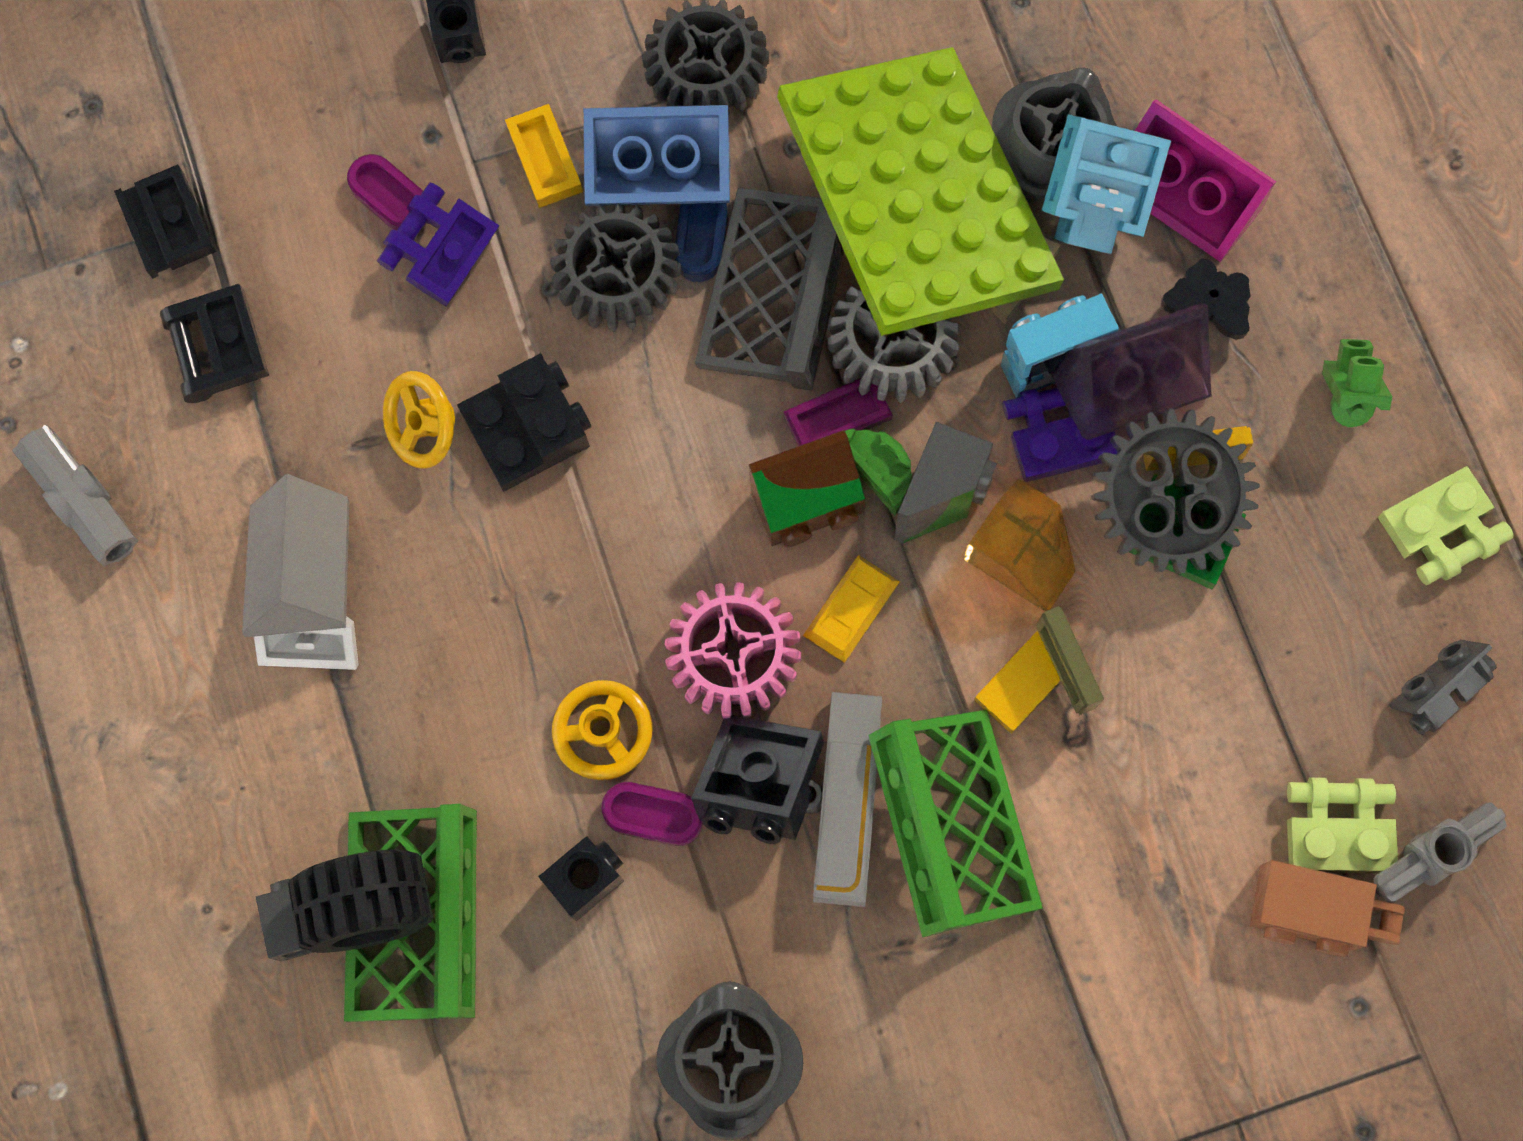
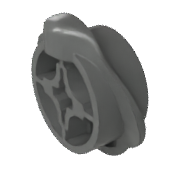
M1085 67L1076 68L1071 71L1056 73L1038 80L1018 84L1003 95L995 108L991 124L992 130L1027 202L1044 199L1046 196L1068 114L1117 126L1099 78L1091 69ZM1062 128V131L1059 134H1056L1058 129ZM1052 136H1055L1053 141L1049 142V139Z
M731 981L719 983L703 992L679 1018L668 1026L660 1039L656 1057L658 1075L667 1093L688 1112L697 1126L708 1134L724 1140H737L758 1130L771 1114L795 1092L802 1077L804 1064L800 1041L790 1025L781 1019L771 1009L767 1001L756 991ZM739 1020L759 1028L768 1037L773 1046L774 1053H761L760 1049H751L744 1046L740 1041ZM723 1021L719 1039L715 1044L707 1048H697L696 1052H689L693 1042L703 1030L712 1024ZM731 1037V1042L738 1058L744 1061L743 1063L734 1064L733 1073H730L729 1086V1080L723 1066L717 1062V1059L726 1058L727 1050L730 1049ZM687 1069H699L701 1073H711L718 1077L721 1103L710 1101L700 1095L692 1087ZM763 1070H772L766 1084L758 1093L745 1101L737 1103L740 1084L745 1077L750 1074L762 1073Z

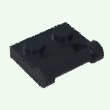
M240 284L167 306L160 311L163 327L170 331L184 380L180 387L185 402H203L211 398L215 393L269 376L246 294ZM197 319L200 321L214 372L202 375L189 330L191 322Z

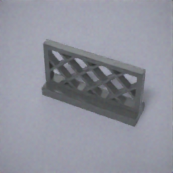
M744 188L737 189L722 250V258L718 267L695 360L697 368L791 382L793 388L813 390L844 255L843 247L821 198ZM747 204L767 206L773 214L772 217L752 230L744 221ZM800 211L816 212L814 225L796 236L786 220ZM781 225L791 241L768 255L758 239ZM741 229L745 233L742 237H740ZM810 241L809 249L807 251L804 245ZM753 244L763 259L740 274L733 264L735 254ZM798 249L806 260L804 269L786 280L775 264ZM770 268L781 284L758 299L747 283ZM732 272L735 278L729 281L730 274ZM800 285L797 296L793 289ZM742 287L753 303L729 318L722 308L724 299ZM788 293L795 303L794 313L776 325L765 308ZM760 312L771 329L747 344L736 327ZM721 316L725 322L718 326L719 319ZM789 330L788 338L786 339L783 333ZM732 331L742 348L727 358L711 356L714 342ZM775 338H778L785 348L781 366L761 363L754 352ZM748 356H749L750 359L752 360V362L742 361V360H744L745 358H747Z

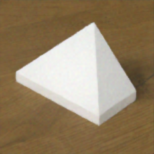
M347 616L346 628L254 637L258 666L356 670L359 665L354 621Z

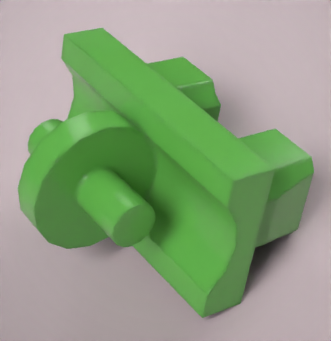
M1341 339L1337 361L1324 360L1322 375L1333 395L1330 402L1331 412L1335 420L1342 426H1361L1373 416L1376 407L1380 410H1390L1393 396L1382 379L1384 364L1381 359L1372 357L1374 347L1369 340Z

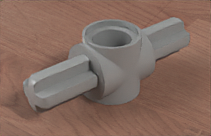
M1485 803L1459 821L1445 819L1429 831L1416 835L1404 847V857L1374 877V884H1377V894L1382 896L1387 902L1393 903L1423 883L1435 886L1451 874L1465 870L1477 857V847L1506 828L1505 813L1493 803ZM1435 842H1438L1445 850V863L1436 855Z

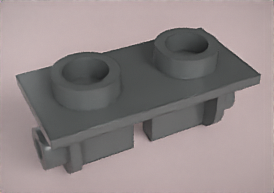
M1461 639L1447 645L1440 651L1438 660L1423 674L1411 678L1404 684L1401 690L1402 693L1389 706L1395 710L1412 713L1413 717L1409 719V723L1419 734L1424 735L1428 731L1436 732L1442 724L1460 709L1449 695L1453 690L1461 701L1467 702L1494 678L1492 672L1497 666L1486 655L1492 649L1491 645Z

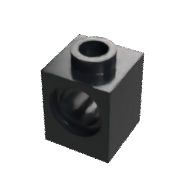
M426 0L432 39L441 63H465L471 61L474 57L486 55L479 8L476 0ZM465 24L458 30H448L453 25Z
M586 836L538 877L574 920L578 921L624 882L616 871L624 863L604 840L595 846ZM585 862L595 863L599 868L597 882L587 889L576 888L572 879L576 867Z

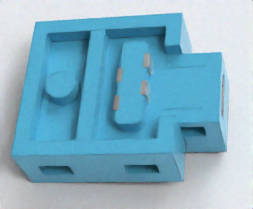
M1068 114L1042 211L1060 217L1054 239L1066 244L1111 254L1118 231L1144 237L1171 140Z

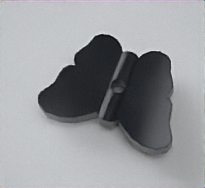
M1200 259L1186 271L1184 278H1180L1175 286L1163 295L1161 306L1166 312L1176 316L1195 314L1203 321H1212L1217 329L1226 337L1235 340L1243 339L1250 328L1248 322L1250 307L1247 303L1251 297L1249 278L1243 273L1237 272L1227 276L1222 271L1217 272V268L1212 261Z

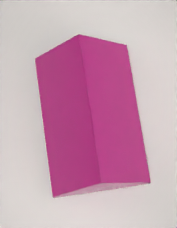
M1154 100L1135 131L1171 140L1150 214L1221 262L1262 211L1276 181L1158 100Z

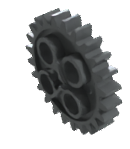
M1171 408L1164 412L1163 421L1160 424L1157 417L1151 412L1144 415L1145 430H1142L1139 425L1132 421L1125 425L1129 440L1118 435L1110 439L1112 446L1117 451L1116 454L1103 452L1099 455L1100 461L1109 468L1107 472L1092 474V479L1105 484L1104 491L1091 495V500L1105 502L1106 509L1094 517L1095 520L1102 521L1110 519L1112 526L1104 534L1105 539L1119 535L1123 538L1117 553L1122 555L1133 548L1137 550L1135 565L1143 566L1150 557H1153L1154 571L1160 573L1165 570L1169 560H1171L1175 573L1181 574L1185 573L1187 559H1190L1196 570H1203L1206 568V553L1215 561H1222L1225 557L1220 544L1224 543L1232 548L1238 547L1241 544L1233 533L1234 529H1251L1252 525L1242 517L1243 511L1258 509L1259 505L1246 499V492L1260 488V484L1253 481H1245L1244 474L1251 471L1256 465L1255 462H1239L1237 457L1243 453L1247 446L1244 443L1230 448L1227 441L1233 431L1231 428H1227L1217 435L1212 432L1215 425V417L1210 416L1206 418L1199 426L1196 425L1195 410H1189L1184 414L1181 422H1178L1176 413ZM1170 446L1176 449L1174 483L1177 487H1184L1185 496L1176 500V509L1174 497L1165 496L1164 487L1173 484L1172 465L1168 456V448ZM1193 451L1204 454L1208 459L1209 471L1204 478H1197L1188 470L1187 460ZM1142 454L1150 455L1158 462L1159 474L1152 482L1145 481L1137 473L1136 462ZM1198 501L1204 502L1212 510V522L1206 529H1200L1191 519V509ZM1147 504L1157 507L1162 514V525L1155 533L1145 530L1140 523V512ZM1175 510L1177 511L1182 530L1179 537H1176L1173 533Z

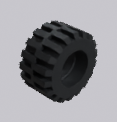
M378 850L343 856L306 868L288 882L298 946L303 950L329 953L374 946L414 934L433 920L422 857L418 853L405 850Z

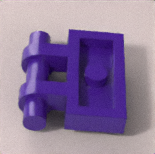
M429 182L422 194L414 195L408 204L407 210L409 213L397 230L392 229L383 241L386 247L377 259V262L387 270L394 271L402 258L408 259L415 265L407 275L406 281L447 307L500 225L461 199L457 200L448 214L437 206L445 195L444 190L438 185ZM425 223L431 224L438 229L426 248L414 241Z
M1078 377L1062 382L1061 387L1038 392L1036 388L1021 391L1020 397L1002 402L1007 420L1024 416L1028 428L1013 431L1011 435V441L1024 483L1102 464L1098 458L1101 453H1117L1110 442V439L1116 434L1108 408L1088 413L1086 407V400L1103 395L1098 377L1085 381H1080ZM1067 405L1069 418L1049 423L1045 422L1043 411Z

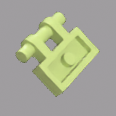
M1468 466L1390 507L1378 516L1379 521L1404 559L1422 550L1429 562L1418 567L1416 572L1421 582L1426 586L1440 578L1446 581L1460 574L1462 566L1478 557L1483 560L1499 552L1500 545L1514 537L1511 527L1504 521L1491 528L1485 527L1480 521V517L1488 514L1495 507ZM1459 529L1467 541L1453 549L1447 548L1441 539Z
M1309 777L1307 782L1288 783V802L1307 803V818L1291 817L1287 820L1289 864L1322 872L1380 873L1398 861L1396 819H1375L1374 809L1375 804L1395 803L1396 789L1394 784H1375L1372 778H1356L1354 783H1328L1327 778ZM1328 803L1353 804L1354 818H1328Z

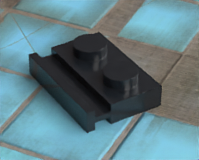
M178 164L134 182L135 186L125 191H122L121 188L114 191L145 269L152 279L158 277L159 272L168 268L175 270L217 252L185 174Z

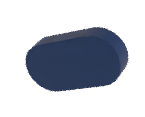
M727 203L680 204L675 240L680 255L675 261L680 263L681 276L692 282H704L717 274L726 237L728 221Z

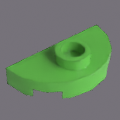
M846 430L858 475L895 516L900 510L912 481L911 460L902 445L886 432Z

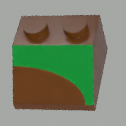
M845 430L749 464L751 494L771 546L783 543L785 547L796 546L809 540L812 537L811 532L827 526H830L831 530L848 527L859 520L858 515L864 513L865 496Z

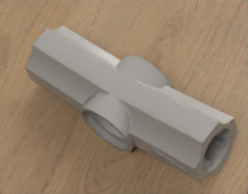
M45 425L42 428L33 430L19 440L17 446L12 450L13 453L44 490L45 493L42 496L47 504L67 527L75 530L80 537L79 539L100 564L105 567L111 563L120 562L133 552V547L139 540L110 504L111 496L94 474L84 464L80 465L71 451L67 449L58 435L49 426Z

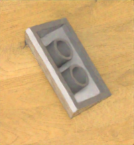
M285 474L250 505L242 628L244 637L346 628L350 502L347 496L290 474Z

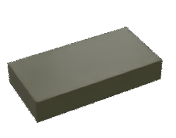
M1061 606L1045 611L1037 622L1036 628L1074 710L1080 716L1096 709L1104 700V697Z

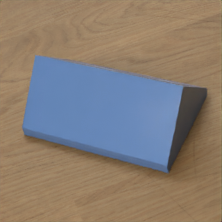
M728 105L583 108L586 206H598L599 204L605 206L616 204L730 203L731 161Z

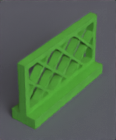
M987 710L913 722L911 718L892 721L869 734L870 744L922 938L953 929L1043 909ZM974 725L979 743L975 755L955 741L962 726ZM949 729L947 734L944 733L942 730ZM925 733L941 745L932 762L920 754L915 734ZM949 752L969 766L961 783H958L941 770ZM977 773L990 782L993 795L988 804L969 791ZM934 780L954 794L946 813L934 805L930 791ZM962 802L982 815L974 834L954 820ZM991 823L1004 832L1007 845L1002 854L983 841ZM948 831L968 845L960 863L948 856L944 842ZM977 852L996 865L988 884L968 871ZM1005 873L1018 882L1023 902L1013 904L997 892ZM962 882L982 895L974 913L964 915L958 894ZM991 903L998 907L989 909Z
M443 804L437 808L349 812L348 855L369 852L363 846L364 824L381 823L393 836L380 850H395L401 843L408 851L418 853L422 857L423 868L435 878V893L429 898L431 910L435 908V919L433 918L432 922L428 924L435 931V945L423 958L405 942L408 936L390 941L373 960L361 948L347 950L345 955L344 1022L475 1018L477 810L462 804ZM436 820V840L422 854L406 836L420 821ZM392 822L405 823L398 829ZM435 855L436 867L430 862L435 857ZM399 947L416 966L396 986L380 967ZM435 960L433 971L429 965ZM361 963L366 967L362 972ZM422 973L434 984V1008H417L404 994ZM374 975L390 994L375 1010H360L361 988ZM398 1001L405 1009L390 1008Z

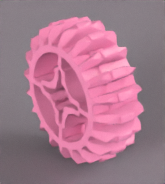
M737 582L734 587V595L726 596L724 585L718 583L715 585L717 598L709 600L707 594L703 590H699L696 596L701 607L696 609L686 602L681 605V612L688 619V622L680 619L671 620V630L682 637L665 639L666 649L678 653L667 658L665 662L668 670H682L672 679L675 688H683L692 684L685 694V700L689 704L705 695L702 702V711L704 713L710 714L716 702L722 703V717L730 718L732 715V705L740 704L743 717L748 718L751 716L749 702L757 700L760 708L766 711L770 709V702L765 694L766 692L770 691L778 698H783L786 695V689L778 681V678L789 682L795 681L797 677L796 671L785 664H794L801 661V652L794 648H788L800 642V633L795 630L783 631L793 623V616L790 612L774 617L781 606V601L777 597L770 599L763 606L761 604L764 597V590L762 588L756 587L751 597L747 598L744 597V584ZM733 614L745 615L757 620L770 634L761 636L760 631L754 633L742 631L737 626ZM718 618L720 623L718 635L712 641L703 643L702 649L692 651L694 641L701 629L710 621ZM728 629L732 632L733 641H738L739 648L743 644L746 646L740 649L739 672L735 671L733 660L728 659V653L724 656L720 654L727 651ZM775 650L773 661L768 670L758 680L748 684L746 676L748 665L753 660L764 657L765 651ZM706 665L707 669L721 668L730 675L733 688L722 687L709 682L695 667Z

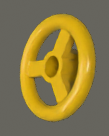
M407 371L398 375L391 382L383 401V424L388 441L395 453L405 463L415 468L427 469L439 464L451 447L455 424L454 409L441 386L423 372ZM414 386L422 388L430 398L419 400ZM400 396L406 409V428L403 434H401L397 416ZM438 436L436 444L430 452L419 454L414 451L419 438Z
M608 680L588 682L572 690L559 704L552 722L553 745L561 761L574 773L593 780L614 779L634 769L646 755L651 744L653 732L651 715L643 699L628 686ZM608 695L605 705L594 704L589 706L582 712L577 725H567L571 713L581 702L593 696ZM623 702L630 707L637 721V737L630 752L626 750L618 739L621 730L618 713ZM599 721L610 723L608 733L603 736H596L592 732L593 726ZM585 740L592 746L605 747L615 760V763L607 765L588 763L575 754L569 742Z

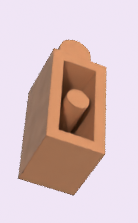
M1270 860L1260 865L1250 927L1264 930L1263 938L1270 941L1295 945L1297 937L1317 942L1315 950L1318 952L1348 957L1349 950L1354 951L1367 947L1368 940L1399 945L1405 907L1374 899L1377 884ZM1372 911L1381 913L1379 930L1370 928Z

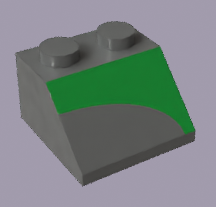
M935 422L898 512L894 540L901 543L908 542L967 518L973 503L982 506L997 466L996 462L989 460L993 443Z

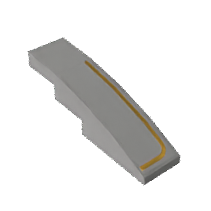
M832 692L813 893V902L858 907H865L877 773V766L868 735L880 729L882 696Z

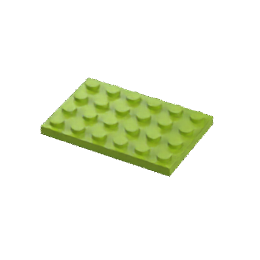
M953 47L779 86L777 99L881 336L1060 289L1064 278Z

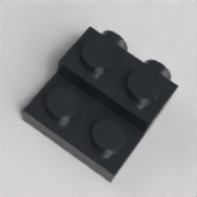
M541 353L497 375L499 383L457 404L503 492L590 447L584 431L592 426L579 401L569 405L562 390L569 387V384L556 361L547 365Z
M731 715L730 718H724L691 797L698 818L702 821L703 825L718 834H729L733 827L749 830L753 837L767 844H777L780 842L781 837L796 840L812 798L809 783L824 746L822 732Z

